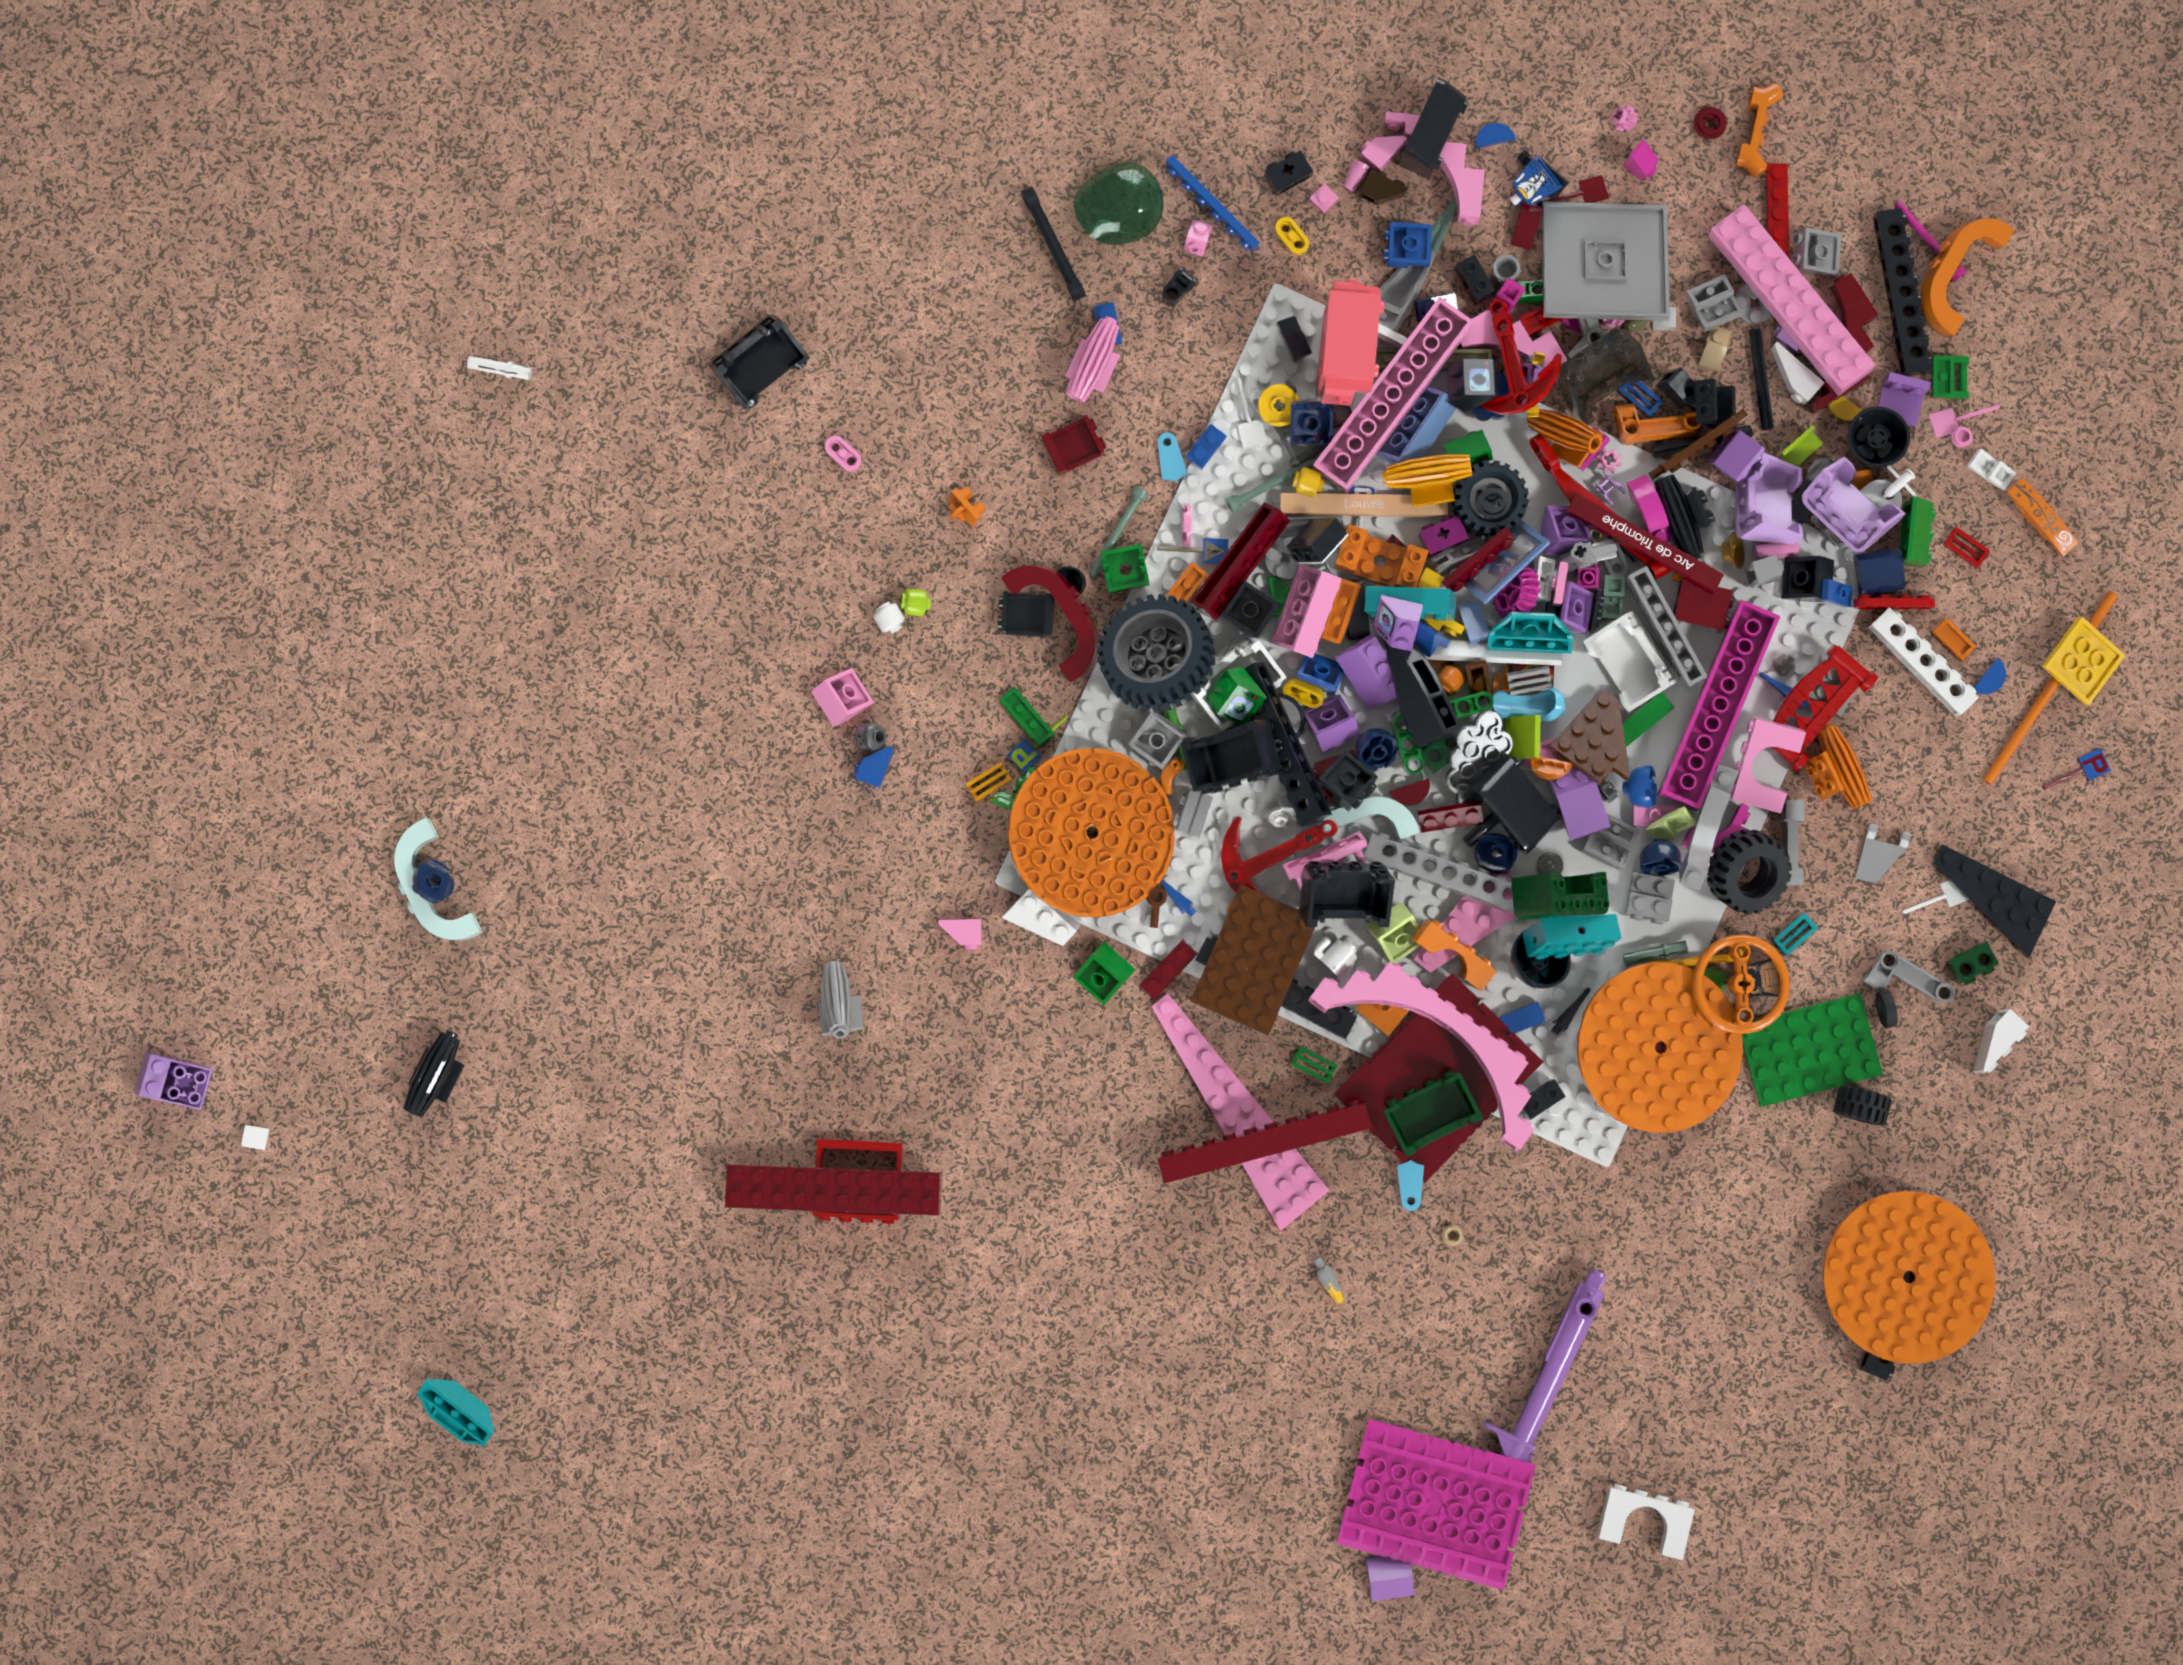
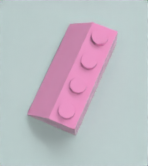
M1299 564L1271 643L1313 658L1318 648L1321 634L1325 629L1329 612L1332 610L1336 593L1340 588L1342 578Z

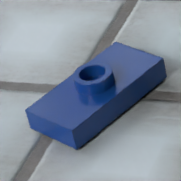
M1823 579L1821 600L1844 608L1851 607L1853 587L1831 579Z

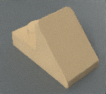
M1720 327L1709 330L1698 363L1699 366L1718 372L1727 352V344L1732 331Z

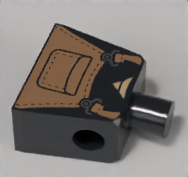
M1769 958L1747 965V973L1753 977L1755 987L1748 996L1778 997L1779 975L1772 960ZM1739 982V986H1744V982Z

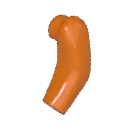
M1173 758L1160 774V786L1166 795H1172L1173 779L1184 767V762L1181 758Z

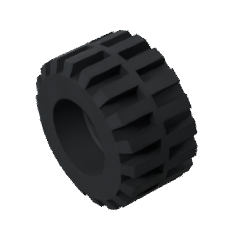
M1843 1085L1839 1086L1833 1112L1848 1119L1883 1126L1887 1123L1892 1099L1877 1092Z

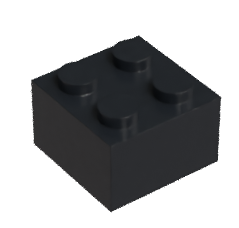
M1244 580L1223 612L1222 617L1256 639H1259L1281 604Z

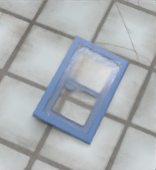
M1521 521L1511 531L1516 539L1511 547L1499 553L1492 563L1484 566L1476 577L1470 578L1464 584V587L1484 604L1488 603L1550 544L1546 538L1524 521Z

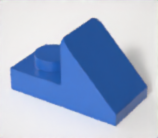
M1419 623L1415 642L1424 655L1431 657L1439 645L1447 648L1450 643L1449 639L1425 624Z

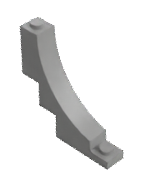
M1722 764L1718 765L1701 808L1695 818V827L1687 844V853L1679 870L1680 884L1699 891L1701 890L1708 873L1714 841L1739 771Z

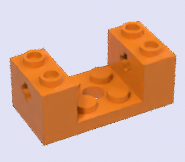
M1348 524L1346 529L1348 536L1341 544L1333 569L1385 585L1386 587L1417 588L1429 550L1408 544L1407 548L1369 536L1367 535L1369 530ZM1378 556L1383 557L1386 561L1385 566L1377 567L1374 564V558Z

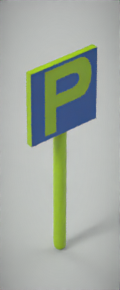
M1067 715L1063 716L1051 728L1053 732L1068 718ZM1026 738L1007 755L1023 773L1042 757L1036 750L1038 746L1036 744L1032 746Z

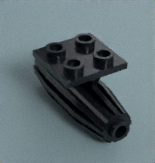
M1674 474L1654 481L1656 492L1669 522L1668 530L1674 544L1679 550L1696 559L1702 558L1700 554L1704 553L1699 527L1714 528L1713 522L1716 521L1712 510L1706 508L1705 503L1708 502L1704 490H1700L1695 486L1686 495Z
M448 1029L446 1032L441 1031L432 1045L426 1047L408 1083L410 1086L404 1102V1110L423 1117L435 1099L447 1103L465 1066L455 1060L460 1040L457 1039L458 1034Z

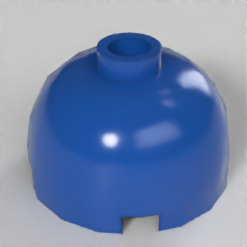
M1641 766L1630 771L1629 780L1622 784L1623 794H1627L1628 800L1637 807L1654 808V805H1656L1657 784H1654V779L1652 778L1656 777L1653 766Z

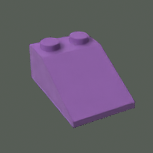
M1576 768L1570 769L1561 778L1548 780L1549 790L1557 809L1560 811V817L1570 841L1610 828L1597 783Z

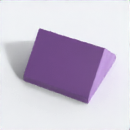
M1566 581L1563 602L1558 607L1557 617L1570 632L1588 634L1594 593L1571 581Z
M1382 1556L1365 1558L1371 1601L1414 1595L1413 1574L1410 1562L1404 1563L1399 1559L1393 1560L1388 1556L1387 1558Z

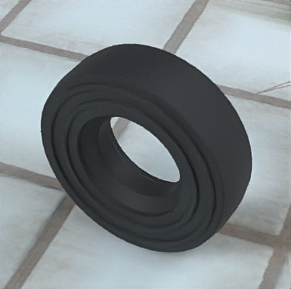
M1889 990L1878 991L1876 993V1008L1883 1027L1892 1028L1897 1026V1008Z

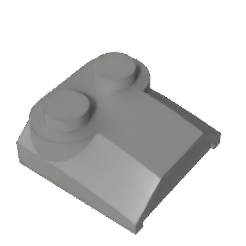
M1152 711L1128 746L1163 770L1187 735L1164 716Z

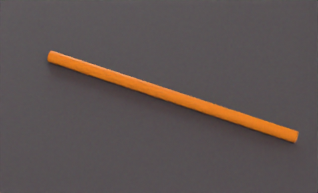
M2108 592L2089 620V623L2094 628H2098L2118 598V595L2114 592ZM2053 676L1982 779L1988 785L1993 784L2059 686L2060 682Z

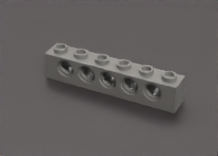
M1645 566L1628 575L1626 583L1684 689L1686 690L1707 678L1708 676L1648 567Z

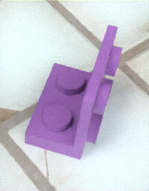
M1890 372L1884 377L1878 406L1896 411L1904 418L1908 426L1915 427L1918 422L1924 394L1929 391L1931 382Z

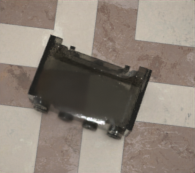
M1615 328L1562 363L1556 381L1570 413L1579 421L1589 425L1595 421L1592 413L1598 411L1596 403L1626 383L1634 387L1636 385L1635 382L1640 381L1644 382L1647 386L1655 381L1641 343L1625 330Z

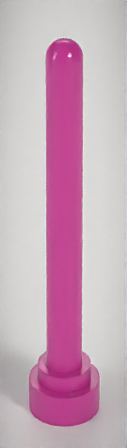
M1897 201L1894 205L1895 208H1902V213L1906 215L1907 222L1932 251L1938 255L1940 245L1901 201ZM1959 265L1951 279L1956 282L1968 271L1963 265Z

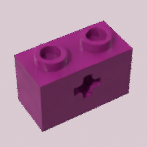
M1452 515L1446 516L1440 520L1441 523L1435 526L1433 523H1430L1421 528L1422 531L1418 537L1423 548L1429 550L1428 558L1468 540L1459 515L1456 517ZM1440 531L1442 533H1447L1445 539L1443 537H1438Z

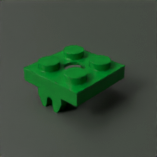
M1142 543L1101 552L1109 594L1150 586ZM1124 563L1129 564L1132 568L1131 573L1128 575H1122L1119 571L1120 566Z

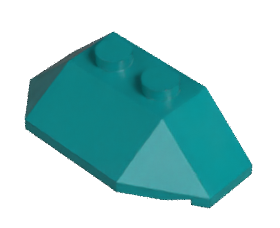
M1511 612L1488 632L1487 650L1572 654L1574 636L1553 613Z
M426 1379L419 1389L417 1396L421 1399L422 1405L430 1418L463 1443L479 1444V1446L483 1447L487 1444L495 1432L487 1405L456 1381Z

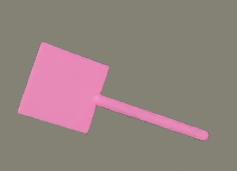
M2000 405L1958 417L1955 416L1953 407L1929 414L1935 436L1939 438L1952 434L1953 430L1959 427L1957 421L1999 409Z

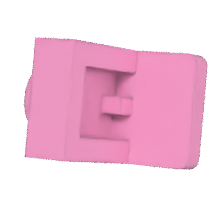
M1193 219L1186 238L1184 251L1203 256L1213 225Z

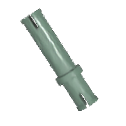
M1685 940L1671 944L1662 943L1661 946L1623 953L1625 967L1665 958L1667 960L1672 956L1688 954V947Z

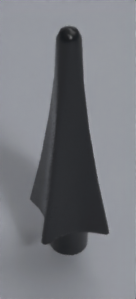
M1589 987L1552 1022L1555 1024L1551 1029L1552 1033L1558 1035L1561 1030L1563 1032L1567 1030L1580 1005L1591 991Z

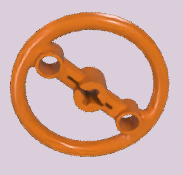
M1738 934L1721 938L1705 949L1695 966L1692 986L1697 1006L1709 1022L1727 1032L1746 1034L1766 1028L1780 1016L1788 1001L1790 979L1783 958L1773 946L1758 937ZM1750 945L1768 955L1777 969L1780 982L1779 994L1774 1007L1765 1017L1756 1022H1752L1754 1015L1752 1010L1749 1009L1748 994L1755 987L1753 977L1747 973V959L1751 954ZM1727 946L1731 947L1729 955L1734 961V975L1728 980V988L1735 994L1736 1009L1732 1013L1733 1023L1715 1014L1707 1003L1703 991V976L1708 962L1713 955ZM1738 947H1741L1743 950L1741 958L1738 957L1736 952ZM1739 982H1744V986H1739ZM1741 1011H1744L1746 1014L1745 1021H1741L1739 1017Z

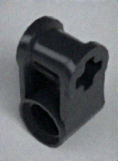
M1182 266L1163 288L1162 302L1167 306H1175L1192 290L1199 279L1197 277L1193 278L1185 271V267ZM1173 291L1177 297L1170 299L1166 296V293Z

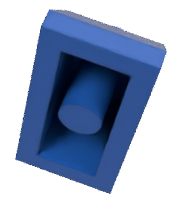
M891 746L863 758L861 763L857 762L853 773L856 775L855 779L880 789L894 748Z

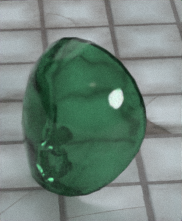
M1119 162L1102 169L1088 179L1079 188L1074 197V210L1085 232L1094 240L1108 245L1128 244L1147 237L1154 231L1161 220L1164 207L1163 194L1158 181L1146 167L1136 162Z

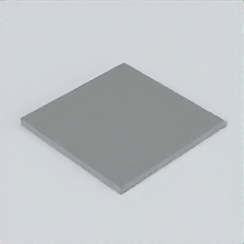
M1542 202L1543 318L1669 321L1667 205Z

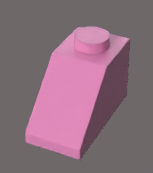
M1405 136L1375 137L1371 142L1367 141L1360 149L1362 151L1360 159L1374 171H1382L1406 144L1407 138Z
M981 919L939 920V925L959 945L965 946V950H977L978 946H982Z

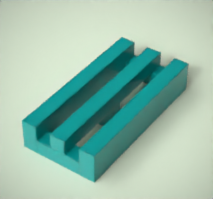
M1804 912L1772 941L1785 956H1788L1813 934L1818 927ZM1803 919L1806 921L1782 943L1779 941ZM1810 925L1811 929L1788 949L1785 948L1793 938Z

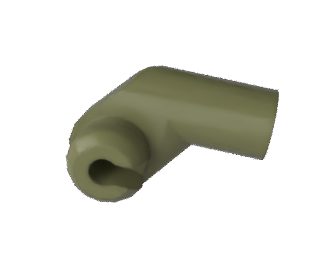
M1625 320L1623 327L1625 330H1629V332H1636L1644 329L1648 320Z

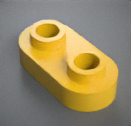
M1289 217L1280 218L1275 226L1277 236L1292 254L1299 256L1306 253L1309 247V240L1293 219ZM1288 226L1289 231L1283 232L1282 227ZM1300 242L1302 247L1296 248L1294 244Z
M1292 678L1287 680L1283 687V694L1294 698L1298 703L1310 708L1320 707L1325 698V694L1320 688L1298 679Z

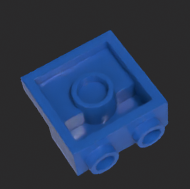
M1390 222L1389 229H1385L1384 242H1388V249L1384 248L1383 261H1387V267L1407 269L1408 266L1429 267L1432 225Z

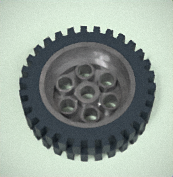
M1153 594L1147 595V601L1144 602L1141 597L1135 598L1137 604L1132 606L1130 601L1125 603L1127 609L1124 612L1121 608H1118L1115 611L1118 617L1116 619L1112 616L1109 617L1110 627L1103 626L1102 632L1105 636L1099 635L1098 642L1101 646H1097L1099 668L1111 690L1126 705L1130 703L1134 709H1138L1140 705L1141 709L1149 712L1150 706L1154 712H1160V706H1164L1166 711L1172 710V703H1175L1178 708L1183 705L1180 700L1186 698L1189 702L1193 699L1190 693L1194 691L1198 695L1202 691L1199 686L1200 683L1204 686L1208 683L1206 675H1212L1213 669L1211 665H1215L1213 655H1216V651L1213 645V638L1201 614L1198 611L1196 612L1191 604L1187 605L1185 600L1180 598L1177 601L1175 596L1169 595L1167 601L1164 594H1158V600L1154 599ZM1164 635L1163 638L1157 640V637ZM1145 645L1142 649H1138L1139 646ZM1176 645H1181L1179 648L1173 649ZM1162 654L1160 658L1154 659L1155 656ZM1143 664L1142 667L1136 668L1137 665ZM1179 664L1176 668H1171L1173 665ZM1155 674H1160L1158 677L1152 678Z

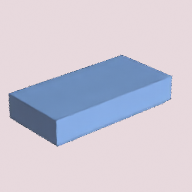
M1479 601L1458 606L1469 644L1488 640L1489 631Z

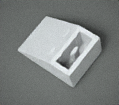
M2011 1009L1999 1010L1985 1025L1973 1069L1974 1073H1986L1987 1071L1990 1073L1998 1065L1996 1061L2001 1056L2005 1057L2011 1052V1045L2015 1041H2021L2026 1036L2025 1030L2029 1026Z

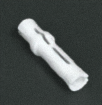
M470 355L467 362L468 369L505 375L506 378L516 377L529 380L532 373L531 367L515 365L510 361L505 363Z

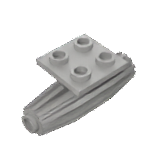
M839 961L827 962L823 966L822 1002H818L821 1035L843 1038L850 1031L864 1029L860 995L851 996L850 983L843 963Z

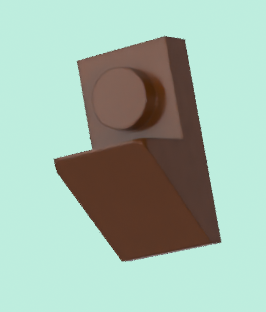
M1486 660L1465 665L1463 671L1467 679L1469 694L1488 692L1492 695Z

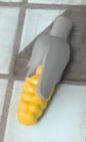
M1321 1256L1315 1258L1313 1261L1318 1268L1316 1273L1319 1281L1336 1303H1342L1344 1300L1342 1289L1339 1286L1333 1269L1329 1265H1325Z

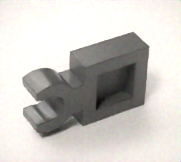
M1604 781L1601 785H1598L1600 794L1608 803L1618 797V791L1611 782Z

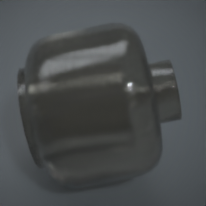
M1781 654L1773 661V667L1781 676L1786 677L1795 670V659L1791 655Z

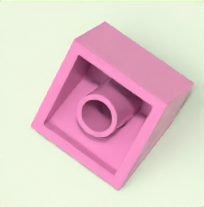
M852 668L824 680L811 691L833 727L849 720L874 704Z

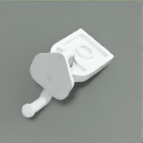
M1889 465L1887 468L1897 478L1895 482L1875 480L1867 484L1860 492L1879 510L1887 504H1895L1901 508L1902 495L1900 490L1904 486L1913 496H1918L1907 484L1911 479H1915V475L1910 469H1906L1905 473L1900 476ZM1894 496V498L1891 500L1886 499L1887 497Z

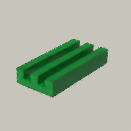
M1299 1046L1290 1064L1329 1084L1338 1066L1302 1046ZM1301 1052L1331 1066V1070L1301 1056ZM1299 1059L1328 1074L1327 1078L1296 1063Z

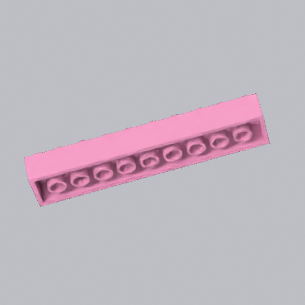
M1745 204L1711 228L1708 237L1782 328L1786 330L1799 349L1838 396L1872 372L1875 366L1874 362Z
M1439 297L1374 383L1372 391L1365 395L1313 464V469L1319 471L1322 476L1348 493L1473 327L1474 321Z

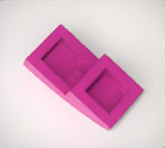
M1508 277L1494 300L1501 299L1508 305L1507 313L1510 314L1526 288Z

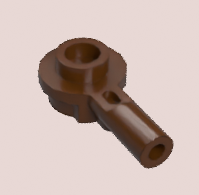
M1160 886L1152 889L1146 898L1147 902L1151 905L1150 928H1158L1160 906L1167 899L1165 889Z

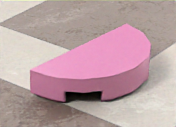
M1191 505L1183 506V546L1191 545Z

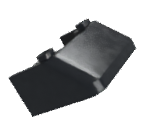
M1438 77L1406 145L1399 165L1427 179H1430L1434 169L1438 170L1443 160L1439 156L1460 113H1465L1469 104L1466 102L1467 97L1446 80Z

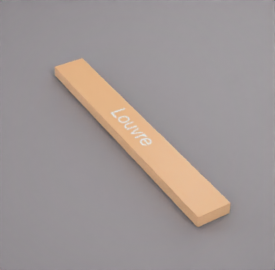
M1280 493V510L1285 515L1438 518L1448 516V502L1413 507L1411 495L1316 493L1314 497H1308L1298 493Z

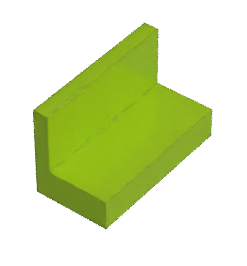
M1812 425L1778 458L1795 466H1799L1823 444L1812 432L1815 427Z

